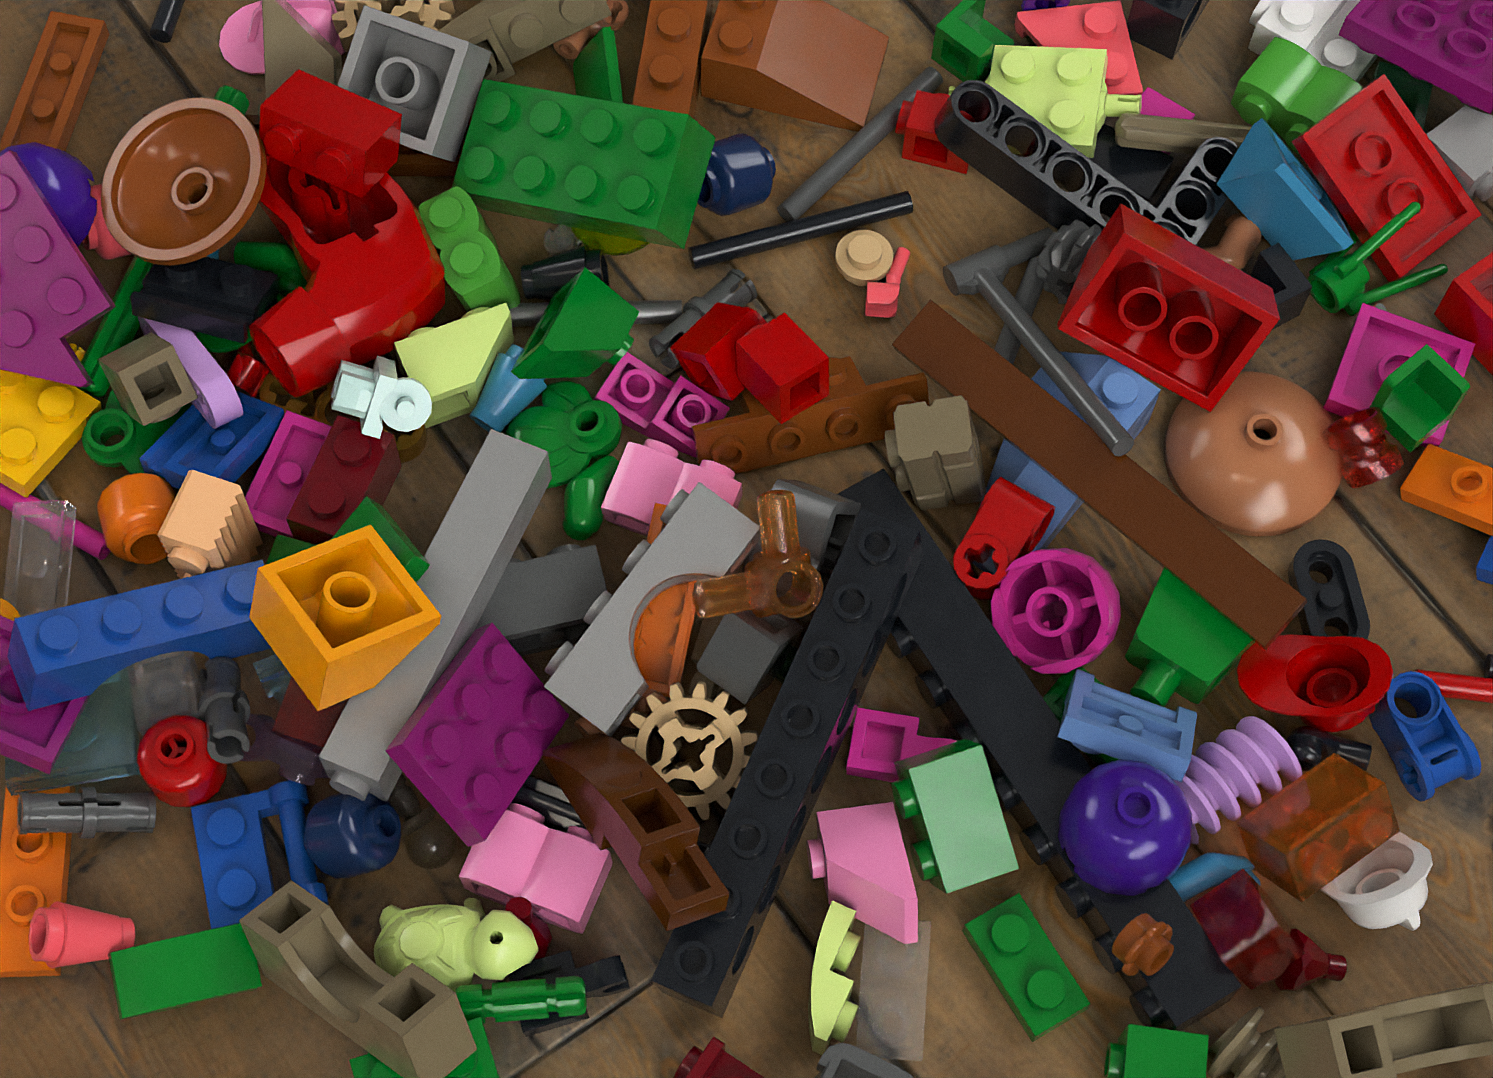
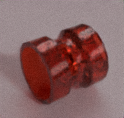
M1369 407L1346 415L1324 430V436L1330 449L1339 452L1343 460L1341 472L1348 487L1358 488L1370 485L1392 475L1404 465L1403 457L1397 445L1388 442L1384 432L1387 428V423L1379 407Z

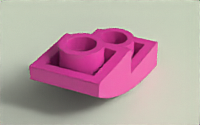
M628 352L616 363L593 399L612 405L624 425L653 440L663 442L682 453L696 458L692 426L724 419L730 409L681 375L674 383Z

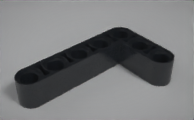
M968 80L958 85L934 121L937 138L947 149L1057 230L1062 225H1071L1075 220L1084 222L1089 228L1097 224L1103 230L1107 223L1101 214L1111 218L1119 205L1123 204L1194 245L1197 244L1228 198L1217 185V182L1239 148L1233 141L1224 137L1207 139L1182 164L1155 204L1151 205L992 86L982 81ZM960 111L970 114L975 122L965 119ZM1007 145L1016 148L1022 157L1013 154ZM1206 168L1210 169L1211 172L1215 175V177L1212 176V175L1206 170ZM1054 179L1062 182L1067 187L1068 192L1060 189L1055 184ZM1176 207L1182 209L1187 214L1188 219L1183 217Z

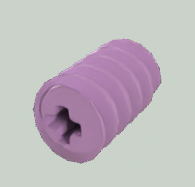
M1255 716L1245 717L1236 725V730L1227 729L1221 732L1216 738V743L1205 742L1200 745L1196 750V756L1191 755V761L1182 782L1174 780L1183 790L1192 813V844L1199 845V836L1195 827L1197 823L1210 834L1214 835L1219 832L1221 826L1216 814L1217 810L1228 820L1236 821L1240 818L1242 814L1236 799L1237 797L1251 808L1258 807L1262 802L1261 794L1257 787L1258 784L1269 794H1278L1282 790L1278 771L1291 782H1296L1302 777V769L1295 753L1285 739L1264 720Z

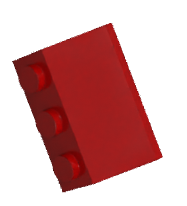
M1120 204L1088 250L1057 326L1062 332L1211 412L1278 323L1280 316L1273 288L1125 205Z

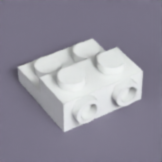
M1260 0L1249 20V23L1254 25L1255 29L1248 49L1258 55L1264 51L1274 37L1283 38L1305 49L1322 66L1338 70L1354 79L1357 83L1378 57L1376 54H1370L1361 50L1355 43L1338 35L1346 16L1360 0Z

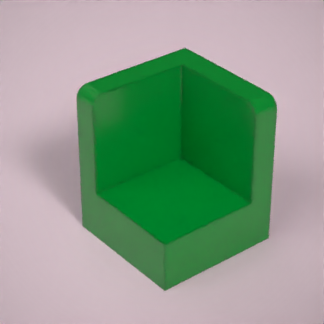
M962 0L935 28L931 59L962 82L968 80L983 81L990 74L995 45L1014 46L1013 39L983 18L986 0Z
M1426 344L1383 381L1367 413L1411 453L1452 418L1470 389V384Z

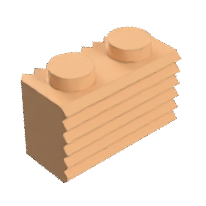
M195 470L188 471L157 534L161 538L162 546L166 548L165 552L168 553L169 563L175 568L174 571L178 573L177 576L180 579L252 562L251 557L258 555L256 547L263 544L240 485Z

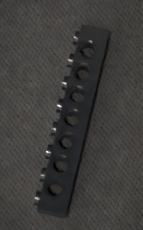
M860 509L706 855V859L730 893L726 910L673 930L651 979L663 993L723 1018L924 556L920 530Z

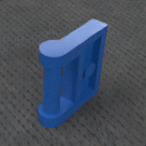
M283 781L271 786L268 790L191 807L211 929L240 924L239 920L275 893L262 818L278 814L291 880L329 905L326 886L323 883H318L315 863L308 856L304 846L303 837L306 826L304 807L309 804L307 787L304 781Z

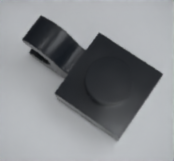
M568 950L534 960L530 964H525L508 974L509 981L546 978L547 984H555L556 977L579 976L585 982L587 998L613 995L630 989L620 955L576 968L573 955ZM586 1007V1012L579 1016L559 1017V1013L556 1011L549 1012V1018L520 1020L524 1035L528 1037L590 1017Z

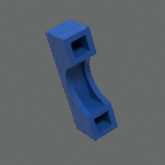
M263 560L14 618L7 657L27 710L30 711L91 695L112 675L130 665L157 655L193 651L202 653L209 659L215 657L232 659L271 649L249 618L257 569L264 566Z

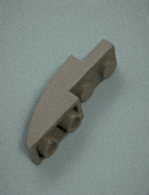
M483 0L438 31L468 41L492 52L483 79L500 82L516 74L512 66L513 63L611 16L612 13L606 0Z

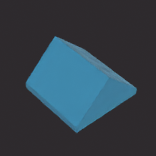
M1263 118L1257 121L1251 127L1217 182V185L1245 217L1257 225L1261 235L1269 244L1273 246L1279 242L1292 260L1347 249L1354 242L1327 192Z

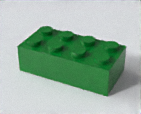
M483 79L452 188L458 186L471 197L475 205L483 210L684 249L716 137L688 114Z

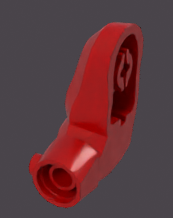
M266 156V179L258 203L294 250L300 271L307 281V285L304 289L302 286L296 287L249 325V330L254 346L265 365L270 368L273 377L290 395L299 398L334 381L341 360L362 365L376 359L377 356L391 352L395 349L394 342L403 340L411 332L427 326L445 305V268L419 211L409 196L388 172L361 198Z

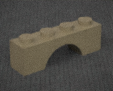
M292 880L239 920L265 977L401 1077L444 1078L477 1050L456 992L413 963L395 977L385 972L357 946L343 928L330 906Z
M1493 981L1275 1028L1274 1031L1285 1078H1397V1074L1416 1069L1493 1055Z

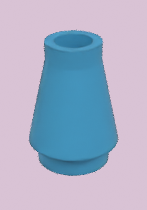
M512 344L505 354H497L478 402L469 415L477 425L487 432L493 429L501 433L510 421L547 388L544 382L546 378L519 379L511 372L524 349L518 345Z

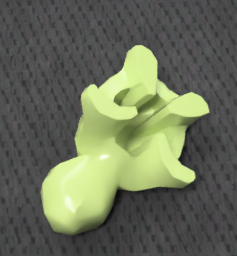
M467 898L464 901V906L438 904L403 910L390 905L384 908L379 919L381 932L374 946L375 964L394 977L413 963L455 992L456 988L460 985H471L474 973L482 979L503 980L513 971L525 964H530L539 950L532 929L512 912L492 910L485 916L481 901L476 898Z

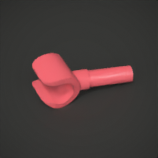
M904 247L897 249L891 269L886 275L885 283L867 282L865 316L882 318L896 316L901 277L910 256L908 249Z

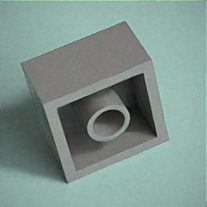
M364 5L337 86L401 113L402 121L399 144L455 162L492 52L468 41Z

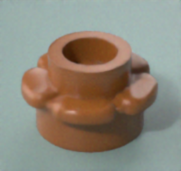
M1148 913L1141 914L1130 921L1119 933L1112 946V953L1124 964L1122 967L1123 973L1133 976L1140 969L1145 975L1151 976L1158 972L1168 962L1174 951V945L1169 942L1173 932L1172 927L1164 921L1157 922Z

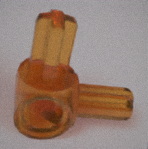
M770 490L758 495L757 509L762 551L753 555V561L746 564L745 572L699 580L694 584L692 600L699 617L710 618L752 610L753 614L758 618L782 614L788 618H800L810 614L818 606L823 593V582L820 573L811 565L810 550L800 547L795 496L792 491ZM791 570L793 576L792 585L784 596L778 598L776 593L777 583L785 572Z

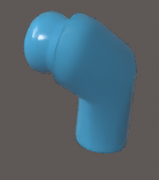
M1213 852L1205 853L1181 866L1168 879L1184 902L1212 886H1224L1231 900L1239 903L1258 893L1261 886L1260 880L1252 872L1255 866L1245 856Z

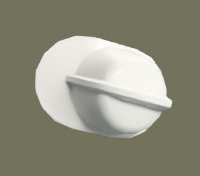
M1350 816L1332 820L1314 829L1302 841L1297 852L1299 871L1311 884L1336 900L1354 923L1368 929L1387 928L1397 924L1411 931L1420 927L1419 910L1424 906L1428 897L1426 877L1433 865L1431 852L1421 843L1412 840L1388 823L1372 817Z

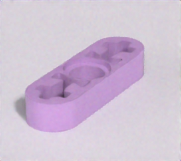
M138 317L144 335L152 332L173 345L198 396L197 399L191 402L212 428L216 429L243 416V407L231 380L191 330Z

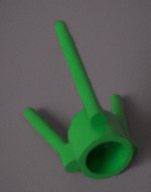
M1418 202L1410 203L1352 254H1347L1359 240L1351 229L1349 234L1354 243L1345 250L1330 253L1322 262L1309 271L1310 276H1308L1307 280L1313 286L1310 293L1315 301L1329 313H1337L1344 308L1350 316H1353L1359 311L1362 303L1369 305L1446 274L1448 271L1447 265L1439 264L1364 292L1365 284L1369 282L1370 275L1363 261L1420 211L1421 205Z

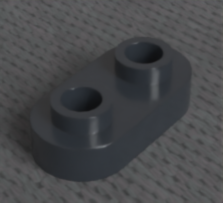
M1319 539L1305 543L1295 554L1288 569L1290 586L1307 599V604L1298 613L1303 635L1329 637L1325 633L1324 627L1333 626L1342 633V636L1368 639L1370 620L1351 556L1342 546L1329 540ZM1319 571L1323 573L1328 582L1323 584L1315 582L1310 577L1309 572Z

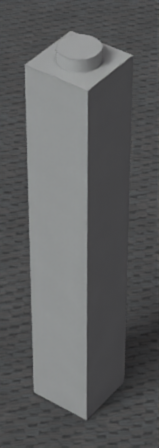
M493 429L490 430L424 555L430 566L417 581V585L441 614L440 624L374 688L349 698L319 755L327 776L331 779L329 784L338 792L354 796L362 801L366 799L368 793H371L382 801H388L402 770L385 750L474 632L552 479L548 451Z

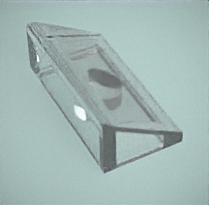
M46 500L13 503L3 599L12 604L21 617L67 606L77 507L68 501Z

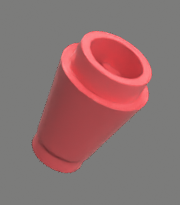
M59 901L54 902L50 908L39 907L33 914L29 928V951L34 961H44L52 969L109 959V953L134 947L135 926L131 918L119 917Z

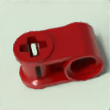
M999 477L985 495L973 523L957 547L953 557L954 570L958 578L966 586L972 597L979 600H992L994 590L1000 587L1001 581L1009 572V570L1005 571L1014 560L1031 553L1045 534L1056 508L1003 477ZM989 557H992L996 572L993 575L989 572H982L978 579H976L971 563L976 561L983 564Z

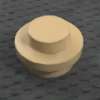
M856 230L845 235L837 245L835 253L836 266L844 278L854 285L867 286V282H878L891 269L893 262L892 247L888 240L877 232Z

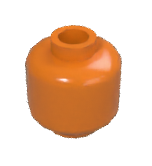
M148 473L125 475L113 481L102 491L97 502L98 517L106 546L114 556L128 562L145 565L156 563L167 557L166 548L162 546L161 538L157 534L174 502L176 491L164 478Z

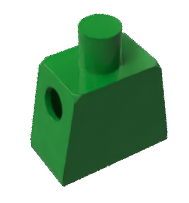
M1163 568L1125 655L1126 660L1130 664L1143 671L1131 688L1130 694L1165 707L1174 692H1176L1191 703L1199 704L1239 664L1241 655L1255 641Z

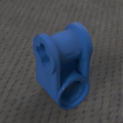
M1412 671L1401 673L1392 679L1390 689L1375 704V711L1369 714V719L1373 729L1392 758L1400 780L1407 791L1416 800L1422 802L1432 798L1436 788L1461 777L1465 780H1470L1479 776L1481 761L1478 751L1471 738L1459 725L1442 696L1439 686L1433 679L1423 673ZM1394 698H1402L1410 702L1415 708L1417 718H1409L1403 715L1397 709Z

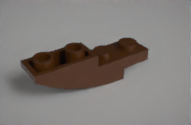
M602 733L593 734L543 750L542 760L599 849L604 850L613 847L666 931L726 910L730 893L697 845L700 825L666 781L644 759L615 738Z

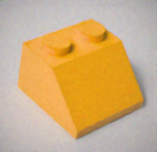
M368 525L259 567L257 569L249 618L316 710L320 711L374 688L440 624L441 614L372 525Z

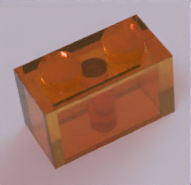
M1336 753L1330 755L1236 822L1249 860L1255 866L1253 870L1301 903L1400 832L1385 782Z

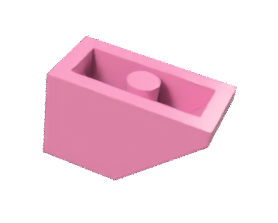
M893 802L816 812L818 839L807 840V855L812 879L823 878L828 903L831 905L833 900L855 910L856 919L904 944L918 942V898Z

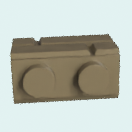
M960 395L935 399L932 406H928L925 401L898 405L895 412H893L895 429L885 431V443L890 467L895 468L899 491L910 490L915 505L921 511L947 507L950 500H953L956 505L983 501L987 491L982 453L967 400Z

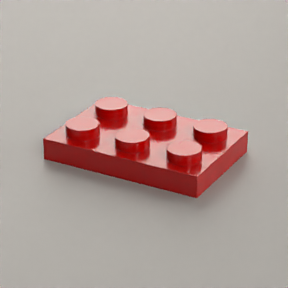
M1385 74L1371 81L1291 141L1362 244L1410 203L1418 202L1421 205V209L1416 215L1370 255L1388 282L1404 276L1482 215Z

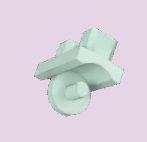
M377 356L374 367L371 369L341 360L331 392V398H333L331 409L360 417L361 434L380 439L383 430L382 420L389 427L404 432L416 430L426 423L432 409L429 391L421 382L413 378H398L395 361Z

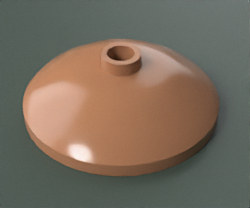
M1241 371L1211 412L1185 398L1182 399L1176 407L1166 430L1164 457L1170 480L1182 500L1213 525L1241 535L1274 536L1294 531L1310 523L1330 503L1339 487L1344 468V450L1341 436L1329 412L1307 390L1276 375ZM1260 429L1266 431L1272 439H1260L1254 434L1253 430Z

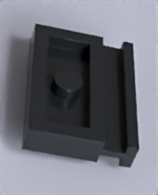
M210 257L179 265L154 264L142 280L143 288L141 291H134L130 298L132 315L245 344L248 339L249 325L268 310L279 294L278 275L254 269L247 265L234 264Z

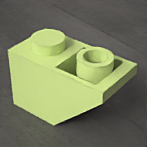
M506 303L492 308H475L467 312L459 320L436 328H419L411 332L407 338L394 342L402 376L421 382L429 391L432 409L425 423V428L470 413L475 408L497 354H505L514 342L511 314Z

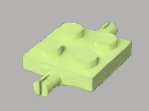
M995 45L990 75L984 83L992 86L1088 158H1094L1097 134L1105 123L1106 117H1121L1123 113L1141 114V94H1108L1105 83L1108 66L1107 49ZM950 86L948 94L951 95L956 87ZM1007 145L1013 154H1020L1016 148Z

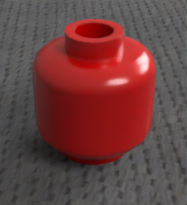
M173 715L160 719L145 732L138 745L136 761L141 777L159 800L174 807H193L207 802L220 790L226 779L228 763L224 764L215 761L207 752L208 736L206 722L191 715Z

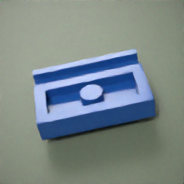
M236 391L243 407V416L214 429L194 404H192L139 458L144 473L164 477L172 487L180 489L189 470H195L235 483L270 446L285 415L284 409Z

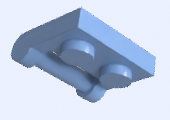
M1076 669L1064 701L1065 708L1058 737L1070 741L1076 748L1089 754L1098 755L1103 753L1119 760L1146 762L1167 773L1172 779L1182 782L1191 761L1197 712L1178 706L1176 711L1096 683L1094 682L1095 675Z

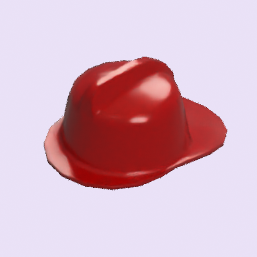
M1294 634L1279 635L1267 650H1264L1256 642L1253 643L1241 655L1236 670L1240 689L1254 704L1266 711L1299 716L1306 725L1331 733L1350 730L1362 723L1369 714L1374 713L1375 704L1390 689L1394 674L1390 657L1378 644L1365 638Z

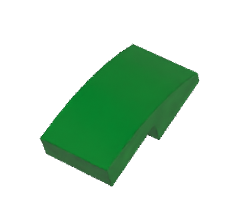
M241 924L164 939L108 954L120 1020L185 1007L194 1002L253 991L262 987L257 959Z

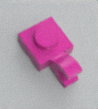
M857 707L846 775L894 782L899 780L894 762L957 741L947 738L918 736L919 717Z

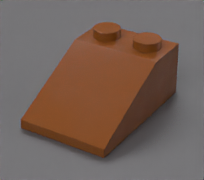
M719 0L701 56V96L858 132L866 125L888 47L889 36L823 0Z

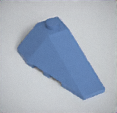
M1060 351L1135 440L1148 424L1161 389L1132 369L1106 355ZM1040 368L1031 380L1087 423L1046 372ZM1003 439L986 491H989L999 477H1003L1055 506L1053 518L1033 551L1046 549L1083 502L1007 440ZM989 557L983 564L976 561L972 562L983 572H989L992 575L996 572L992 557Z

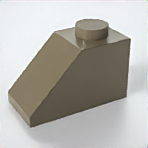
M262 0L266 99L298 69L337 86L343 70L341 54L286 0Z

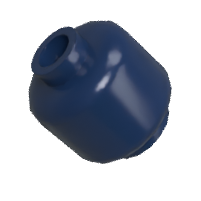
M744 133L715 141L697 203L719 216H727L765 202L771 193L773 178L776 172L775 162L769 150L762 147L755 138Z
M368 793L364 801L347 794H335L316 803L308 814L303 837L304 846L308 856L323 873L333 878H352L378 871L391 863L399 851L401 841L400 819L389 800L387 802L382 801L371 793Z

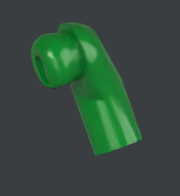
M239 241L234 249L235 264L247 265L254 269L271 271L273 274H277L280 279L278 281L279 293L283 298L298 286H302L303 289L306 287L307 281L300 271L295 253L286 244L261 241Z
M603 456L574 477L566 486L564 493L565 517L563 518L562 526L567 536L574 540L584 541L589 539L602 525L604 515L602 514L601 506L605 498V492L609 489L619 465V461L613 456Z

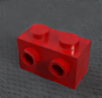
M298 69L260 105L259 135L262 139L266 156L363 198L398 161L402 114Z

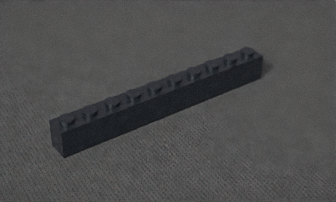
M883 468L839 492L837 495L861 503V509L920 530L924 556L886 643L897 658L901 659L906 656L918 674L915 677V681L923 699L932 709L940 707L952 726L949 728L952 740L968 739L982 745L1002 812L1008 810L1011 812L1022 829L1019 833L1020 840L1030 858L1037 865L1045 863L1059 883L1055 886V890L1064 909L1074 919L1081 917L1094 935L1095 939L1092 940V946L1101 964L1111 974L1118 972L1133 993L1129 996V1001L1141 1023L1148 1027L1183 1031L1229 1002L1242 985L1169 880L1165 883L1163 881L1159 886L1148 888L1145 893L1126 896L1105 893L1084 882L1074 871L1075 865L1068 858L1065 847L1062 850L1058 839L1059 817L1074 784L1092 769L1078 748L1070 741L1058 737L1060 722L966 586L958 578L948 560ZM1144 913H1148L1157 922L1164 921L1166 924H1169L1173 930L1169 942L1174 945V951L1168 962L1151 976L1145 975L1140 969L1133 976L1124 974L1122 971L1124 964L1112 953L1113 943L1122 929L1134 918Z

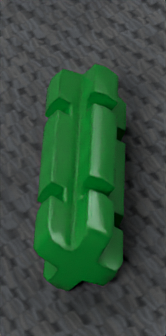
M579 976L556 977L555 984H547L546 978L496 982L492 983V989H484L482 984L460 985L455 990L466 1021L481 1017L483 1024L486 1023V1017L495 1018V1022L549 1018V1012L556 1011L559 1013V1017L579 1016L586 1012L587 1007L586 985L583 978Z

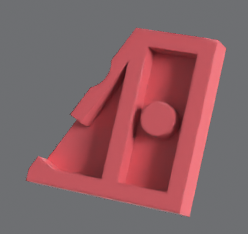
M1121 0L1017 12L1014 26L1017 34L1022 39L1029 36L1038 47L1107 49L1108 66L1105 83L1108 94L1142 95L1143 88Z

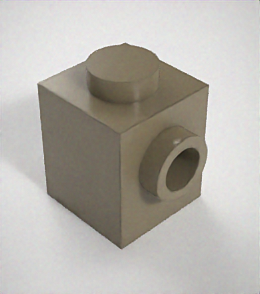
M152 332L98 359L123 411L143 426L170 418L182 406L198 398L173 345Z

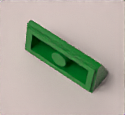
M611 26L602 27L573 63L576 95L623 103L614 30H611Z

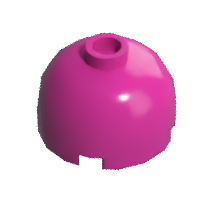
M1069 548L1035 550L1014 560L1005 570H1009V572L1001 581L1000 587L994 590L991 600L993 627L1014 657L1017 656L1025 664L1033 667L1030 669L1041 674L1068 673L1096 660L1113 641L1121 619L1120 595L1110 573L1093 557Z

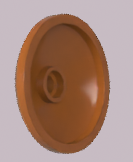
M203 97L171 102L142 118L120 141L104 173L101 189V207L106 226L111 235L124 249L135 257L158 265L186 264L204 258L220 249L250 219L264 188L267 169L266 153L257 129L239 110L230 104Z

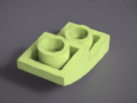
M833 900L818 939L809 989L808 1019L812 1051L823 1055L827 1050L832 1038L842 1043L844 1042L859 1008L858 1005L849 1002L854 981L833 972L834 968L843 972L847 971L860 942L861 936L851 932L856 911Z

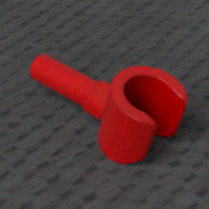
M248 342L237 349V355L227 372V376L233 386L236 385L249 393L250 397L255 398L270 368L254 358L251 342Z

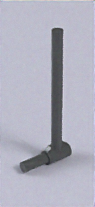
M1049 227L1002 247L993 245L944 266L943 276L951 293L955 296L959 294L974 295L980 293L1115 456L1125 455L1132 449L1134 439L1002 284L1006 274L1009 272V268L1041 254L1044 250L1042 246L1053 233Z

